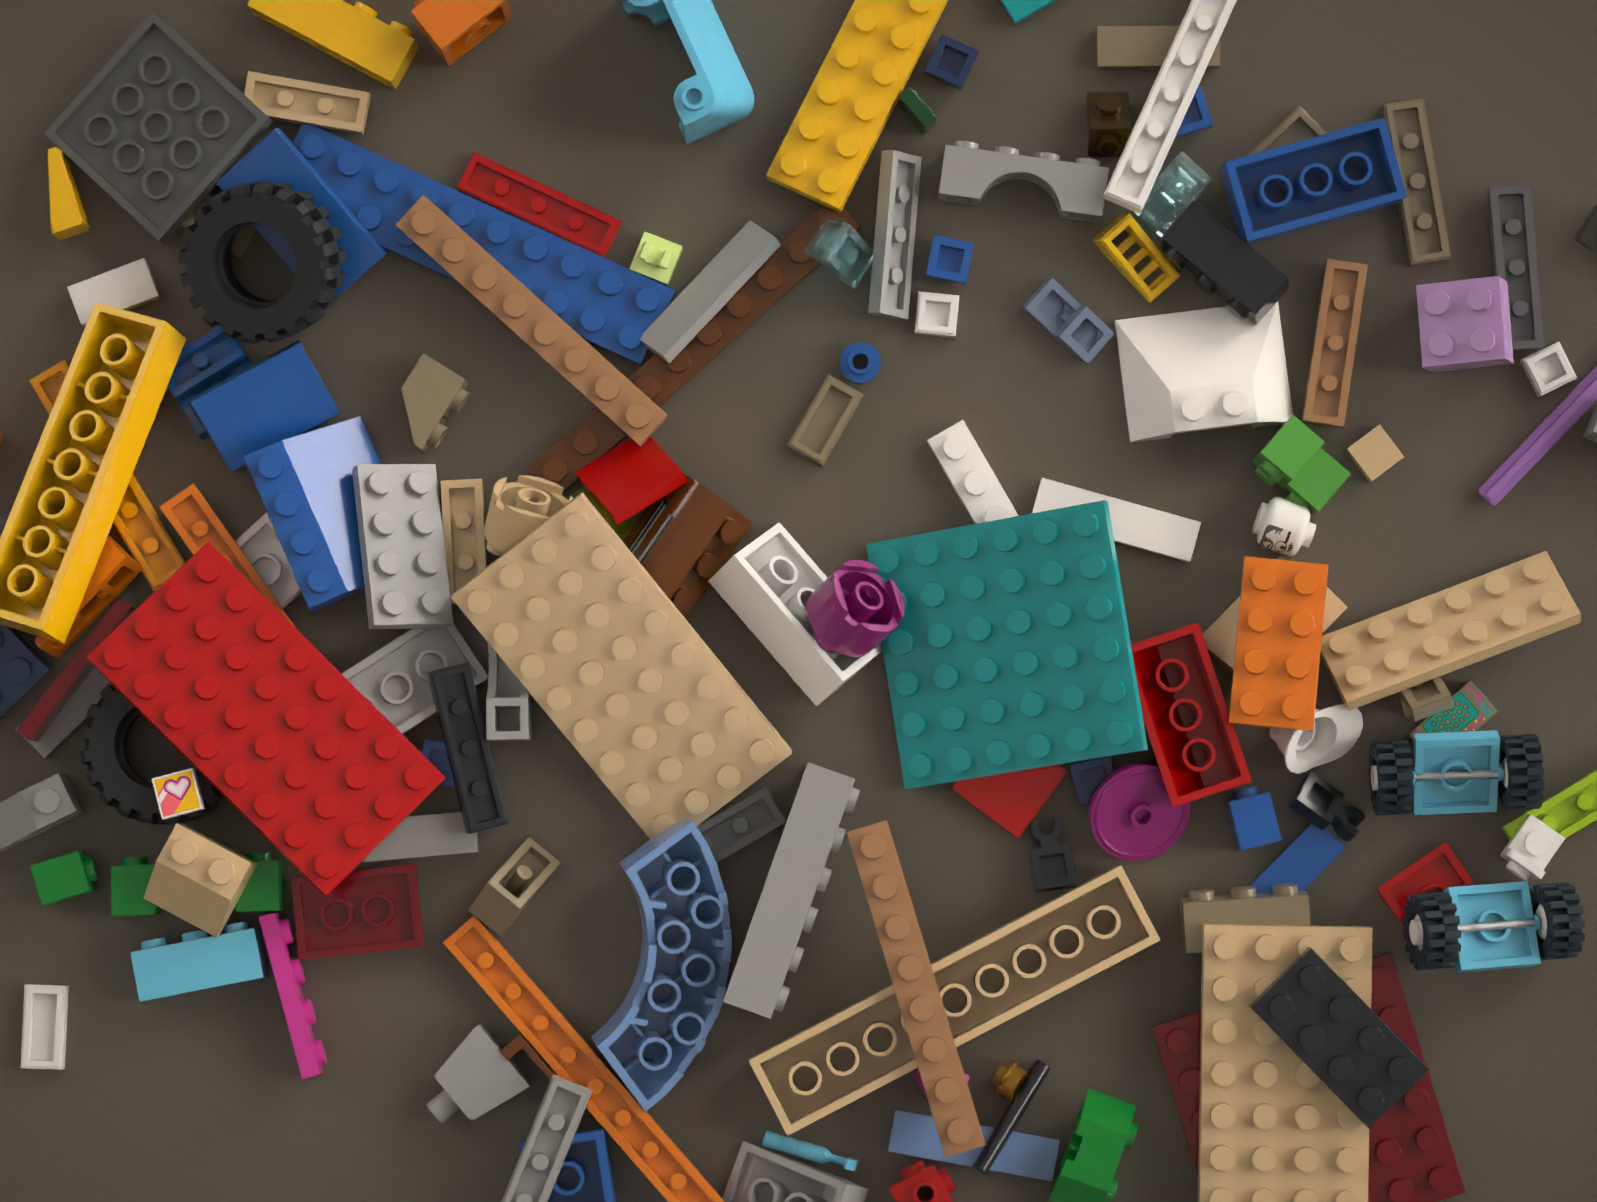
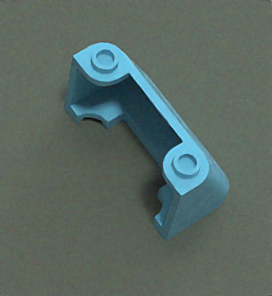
M620 0L627 17L635 13L643 14L650 18L654 26L672 20L697 75L681 82L677 86L673 98L675 109L681 120L678 126L687 145L741 121L751 113L755 101L753 89L711 0Z

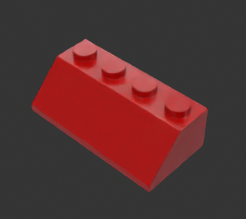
M1199 623L1131 644L1144 727L1171 807L1173 808L1252 782L1233 724H1228L1229 711Z

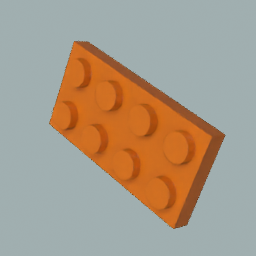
M1244 557L1228 724L1313 732L1329 564Z

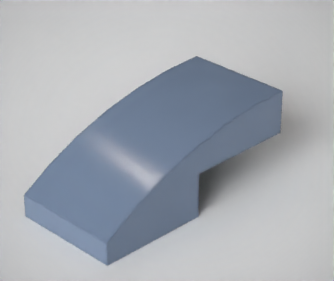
M1048 277L1021 307L1039 325L1086 364L1090 363L1115 334L1087 306L1081 305L1052 277Z

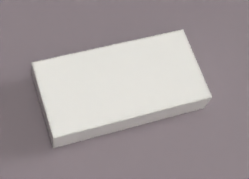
M145 258L67 287L83 327L88 322L95 302L128 311L161 298Z
M24 985L20 1068L65 1069L69 986Z

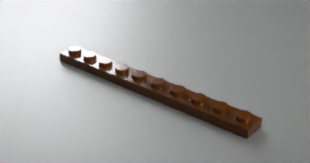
M822 205L780 242L781 246L670 364L655 354L628 379L657 406L661 407L860 229V225L845 208L839 213ZM595 407L527 468V471L532 476L558 484L564 488V493L578 481L576 471L614 449L627 435Z

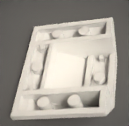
M1278 301L1257 325L1248 318L1244 322L1239 320L1226 307L1114 321L1130 443L1171 438L1173 434L1234 426L1252 424V428L1279 425L1284 424L1293 415Z

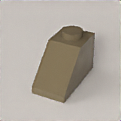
M528 837L487 882L468 911L501 936L522 913L561 862Z

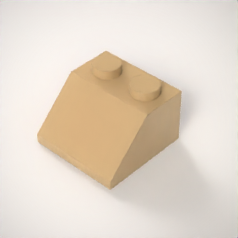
M176 823L156 860L143 898L218 938L258 863L185 824Z

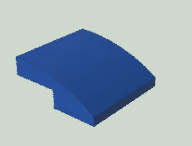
M221 325L182 348L168 384L172 395L178 401L202 440H205L210 435L192 406L190 399L253 365L238 340L222 334L223 327Z

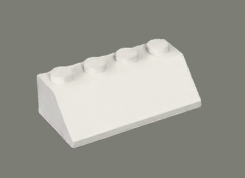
M779 522L736 553L708 582L817 707L883 651L882 642L869 654L862 657H848L836 651L828 653L820 648L816 642L817 634L808 617L806 599L827 577Z

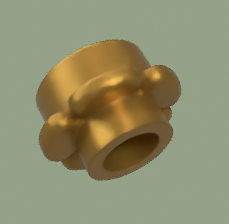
M1013 1061L1010 1066L1003 1063L998 1068L991 1083L992 1086L996 1087V1097L1001 1098L1003 1096L1010 1101L1013 1100L1028 1075L1027 1071L1018 1067V1061Z

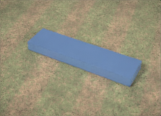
M895 1109L887 1151L973 1167L972 1165L984 1146L945 1158L933 1116ZM980 1125L986 1144L995 1127ZM1013 1131L990 1170L1053 1181L1060 1140Z

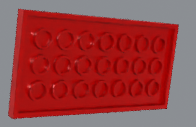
M209 541L86 656V660L324 897H327L446 779Z

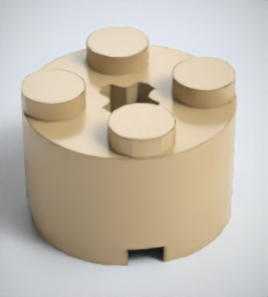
M519 475L517 482L506 483L507 477L498 480L493 488L483 530L487 540L486 549L494 555H503L569 503L573 497L571 496L568 501L562 495L564 488L552 481L535 476Z

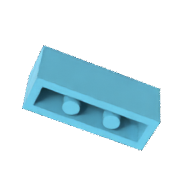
M245 921L225 925L223 928L224 934L219 935L218 938L215 936L208 937L207 932L199 930L181 934L183 942L167 945L165 937L141 942L142 950L130 952L139 1002L269 977L260 928L249 929L248 923Z

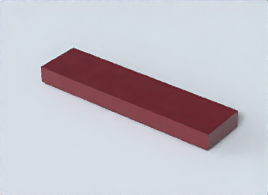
M121 598L114 602L17 728L18 733L29 741L37 742L94 669L86 660V656L137 608Z

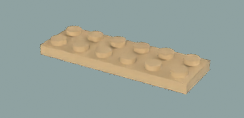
M1547 551L1323 635L1320 656L1347 710L1350 711L1581 623V613Z

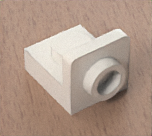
M1528 814L1500 856L1508 861L1505 868L1524 881H1527L1529 877L1542 879L1546 873L1544 871L1545 867L1566 838L1532 814Z

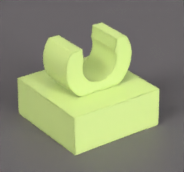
M644 231L629 269L668 286L682 253L683 246Z

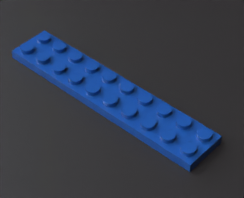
M302 123L293 141V145L383 249L457 282L396 227L397 222L424 195L586 342L642 366L649 349L642 343L640 338L645 330L671 304L676 293L674 289L321 128Z

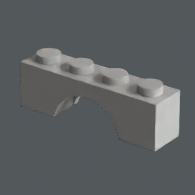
M963 140L954 141V146L945 145L937 199L939 201L978 206L984 195L992 187L1004 181L1019 179L1033 182L1042 187L1054 201L1059 218L1100 223L1105 202L1103 195L1107 187L1109 168L1101 167L1099 160L1077 158L1076 163L1059 161V155L1049 152H1036L1035 157L1019 155L1018 149L1006 146H996L994 151L978 149L979 145L977 143Z
M488 643L487 740L490 742L532 741V695Z

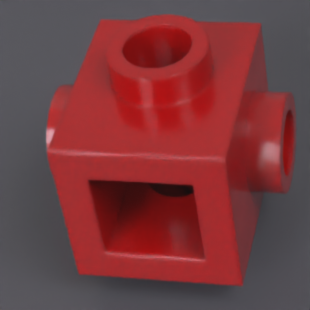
M922 1159L900 1170L903 1178L888 1185L896 1202H953L949 1193L956 1190L945 1167L937 1170L933 1162L924 1165ZM921 1186L931 1187L932 1192L928 1197L921 1198L917 1195V1191Z

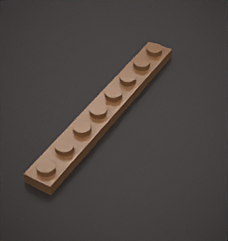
M422 195L397 222L396 227L637 445L641 447L668 418V415L426 196Z
M885 820L846 832L945 1158L985 1146V1140L888 822Z

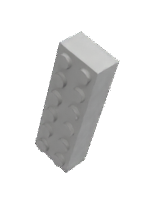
M809 762L807 763L723 1002L770 1019L774 1010L782 1013L790 991L789 987L783 986L788 971L796 973L804 952V948L797 946L802 931L811 932L818 909L811 907L815 892H825L832 869L825 867L830 851L838 854L846 832L845 829L839 827L844 812L852 815L860 793L859 789L853 788L855 778Z

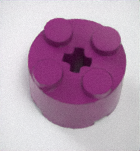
M862 560L847 561L836 569L806 599L808 617L817 634L816 642L821 649L828 653L836 651L848 657H862L869 654L895 630L905 612L904 601L897 585L891 578L885 582L876 573L879 570L878 567Z

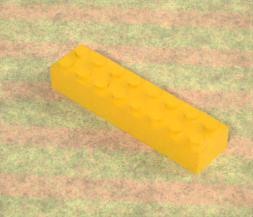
M95 302L0 537V625L65 644L186 341V338L166 321Z

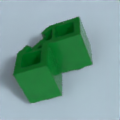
M1088 1089L1076 1115L1069 1145L1056 1171L1049 1201L1112 1202L1118 1186V1181L1113 1178L1124 1147L1131 1148L1138 1130V1125L1132 1123L1135 1105Z

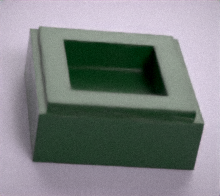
M913 87L907 88L898 96V105L924 135L935 126L937 115Z

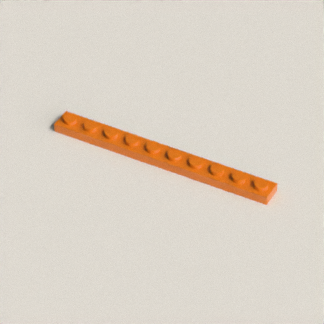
M473 915L443 942L558 1076L593 1090L586 1108L668 1202H725L650 1114L645 1112L636 1098L480 919Z

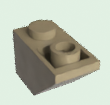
M424 353L401 387L414 445L420 451L426 453L430 446L437 448L448 430L444 423L452 411L456 414L459 413L470 393L466 391L469 383L465 378Z

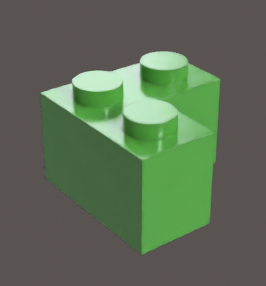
M1294 415L1280 427L1251 461L1257 466L1254 472L1262 481L1271 487L1278 484L1289 494L1286 499L1295 504L1308 507L1313 515L1321 510L1351 475L1349 471L1321 448L1325 441Z

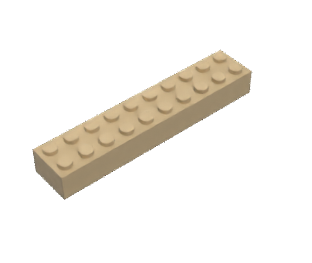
M1119 865L932 962V970L956 1047L1160 941V938L1122 865ZM893 984L748 1060L787 1136L918 1068Z

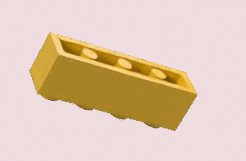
M249 0L247 4L253 15L394 90L397 89L419 49L416 40L412 38L414 33L412 30L393 20L388 25L376 19L378 13L356 1L354 6L343 0Z

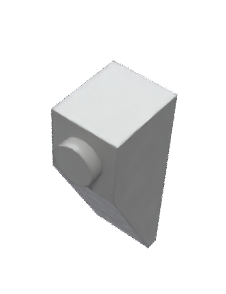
M58 773L0 803V853L85 812L67 774Z

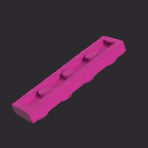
M280 912L260 916V925L301 1077L305 1079L324 1073L322 1065L327 1063V1056L322 1040L314 1039L311 1024L316 1023V1015L311 1000H304L300 984L305 983V975L299 958L293 960L289 944L295 942L291 923L288 918L282 920Z

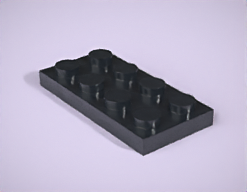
M1310 947L1249 1005L1369 1129L1430 1070Z

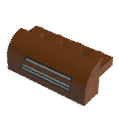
M684 474L687 483L646 507L623 543L684 618L687 619L710 586L708 581L726 563L752 525V522L736 511L723 498Z

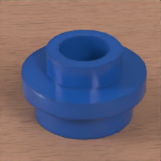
M853 343L847 346L841 354L840 370L844 377L853 383H867L873 380L880 370L881 360L879 353L868 343ZM858 355H862L868 360L867 367L862 370L856 369L852 364L853 358Z

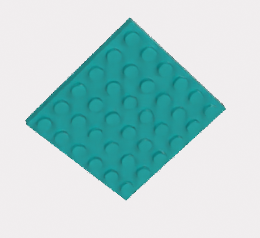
M1096 501L866 544L869 563L879 568L876 573L885 582L891 578L897 585L905 607L903 618L899 621L895 630L882 641L905 789L1148 750L1108 501Z

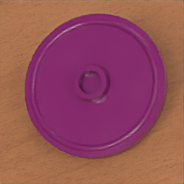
M1139 762L1115 770L1100 783L1090 801L1088 822L1093 837L1108 854L1122 860L1141 861L1162 854L1178 841L1188 824L1191 806L1190 802L1172 808L1158 765L1150 762Z

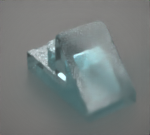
M1182 151L1155 181L1141 214L1134 213L1162 237L1193 201L1196 202L1203 194L1202 191L1213 179Z
M825 219L804 251L807 256L829 267L841 282L854 289L871 265L873 259V250L850 224L832 219Z

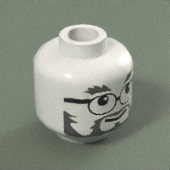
M1274 497L1268 504L1261 503L1253 525L1252 534L1257 535V542L1260 547L1291 557L1299 551L1301 546L1309 548L1316 530V524L1309 522L1311 514L1308 507L1295 504L1282 497Z

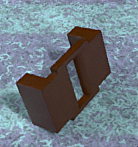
M522 1033L500 1051L509 1061L524 1049L550 1080L554 1074L557 1075Z

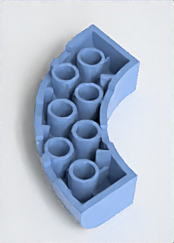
M692 819L682 820L663 830L619 863L631 883L639 905L642 922L641 955L632 986L624 1001L606 1024L591 1036L598 1049L645 1112L661 1100L684 1076L683 1073L696 1054L702 1051L706 1043L705 1039L720 1012L727 988L725 985L732 954V930L730 928L727 893L721 880L718 865L708 843Z

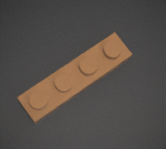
M1328 258L1325 261L1301 420L1303 423L1335 428L1344 427L1368 269L1367 264Z

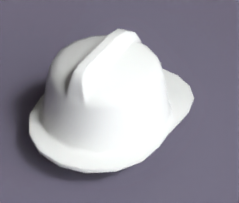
M1339 704L1322 710L1315 709L1313 732L1271 728L1270 736L1284 755L1285 765L1288 770L1299 774L1311 768L1332 762L1345 755L1360 737L1363 718L1358 708L1348 711L1345 704Z

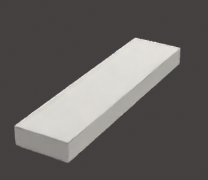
M1041 478L1032 513L1106 500L1109 506L1114 542L1190 563L1201 522Z

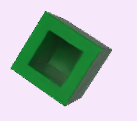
M75 851L30 865L42 906H50L98 891L95 881L100 880L99 869L94 857L88 858L86 851Z

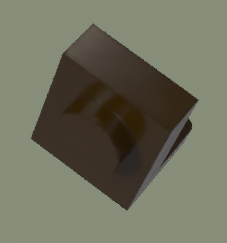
M1087 92L1088 156H1121L1131 133L1128 92Z

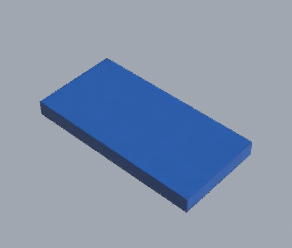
M280 128L274 129L216 182L223 191L255 181L269 180L271 184L285 182L292 184L293 190L296 192L305 190L313 195L314 200L312 203L316 207L324 205L331 213L330 217L327 218L331 228L338 225L342 234L341 238L336 239L338 248L346 249V262L340 264V271L346 274L343 285L335 291L338 297L387 254ZM252 224L296 275L295 256L286 238L276 229L266 224Z

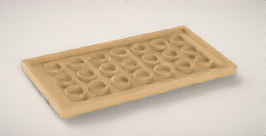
M583 492L451 596L462 612L650 839L685 819H692L696 826L700 825L792 754V749Z
M1202 924L1198 1202H1368L1369 1128L1355 1116L1249 1005L1310 947L1371 1009L1372 927Z

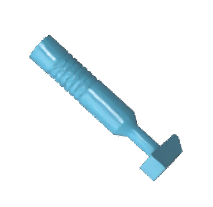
M768 1130L762 1146L820 1164L832 1162L844 1166L843 1169L851 1171L857 1169L859 1159L831 1154L826 1147Z

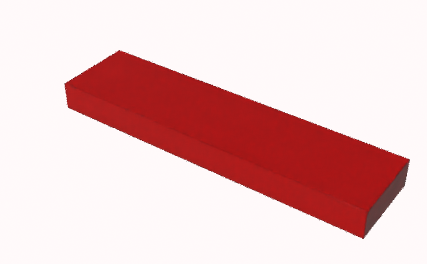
M473 152L456 187L457 191L604 258H606L622 225L621 220L476 152Z

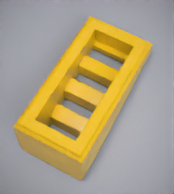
M57 147L48 149L50 224L52 235L58 240H63L89 231L90 226L66 154Z
M1122 213L1092 239L1100 251L1148 303H1151L1180 277L1179 273L1163 256L1130 213ZM1125 230L1129 235L1115 246L1111 241ZM1136 242L1140 248L1129 258L1125 259L1122 254ZM1148 255L1152 260L1136 272L1133 267ZM1159 267L1163 273L1147 286L1143 280Z

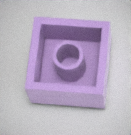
M1500 276L1416 285L1422 367L1430 372L1514 364L1507 281Z

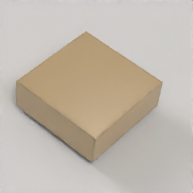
M1380 424L1345 450L1369 483L1404 458V455Z

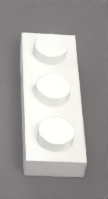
M964 420L927 440L929 447L974 524L1019 516Z

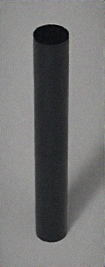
M1036 1060L986 1142V1145L972 1165L973 1168L982 1174L987 1175L1051 1068L1044 1062Z

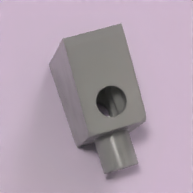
M482 1023L470 1032L434 1075L444 1090L427 1103V1107L442 1124L459 1109L472 1121L532 1085L512 1059L508 1061L500 1052L503 1048Z

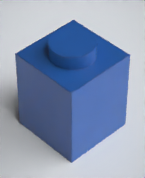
M1257 786L1233 792L1235 800L1225 802L1236 850L1241 851L1282 841L1270 792L1259 794Z

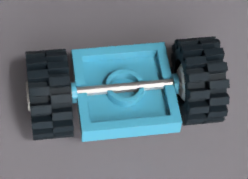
M1497 730L1413 734V761L1407 739L1376 740L1371 742V755H1369V775L1371 781L1369 783L1371 802H1373L1375 815L1410 814L1411 812H1413V815L1497 812L1498 784H1500L1499 794L1502 797L1501 803L1504 806V810L1540 809L1542 807L1544 799L1543 789L1545 787L1543 775L1545 774L1544 767H1542L1543 753H1541V743L1536 734L1503 735L1500 737Z
M1528 881L1448 887L1443 892L1412 894L1406 900L1407 905H1404L1403 912L1406 917L1402 918V925L1405 926L1403 939L1407 940L1405 945L1406 953H1410L1409 961L1411 964L1414 963L1416 970L1443 969L1455 966L1456 973L1535 967L1541 964L1540 959L1574 958L1579 955L1578 952L1582 951L1583 946L1581 942L1585 940V934L1582 932V928H1585V920L1581 918L1584 910L1583 906H1579L1580 896L1578 893L1575 894L1576 888L1568 882L1533 885L1529 889Z

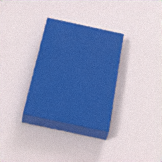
M300 340L289 344L190 399L192 406L231 472L246 464L243 456L281 440L300 435L340 413Z

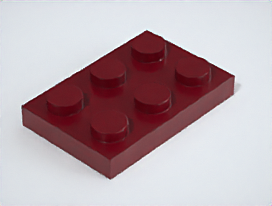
M417 864L353 870L327 897H324L304 876L291 877L299 960L425 947Z

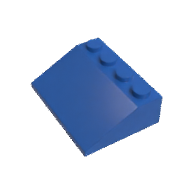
M361 416L281 440L243 456L310 614H315L364 593L365 586L352 469L357 464H381Z

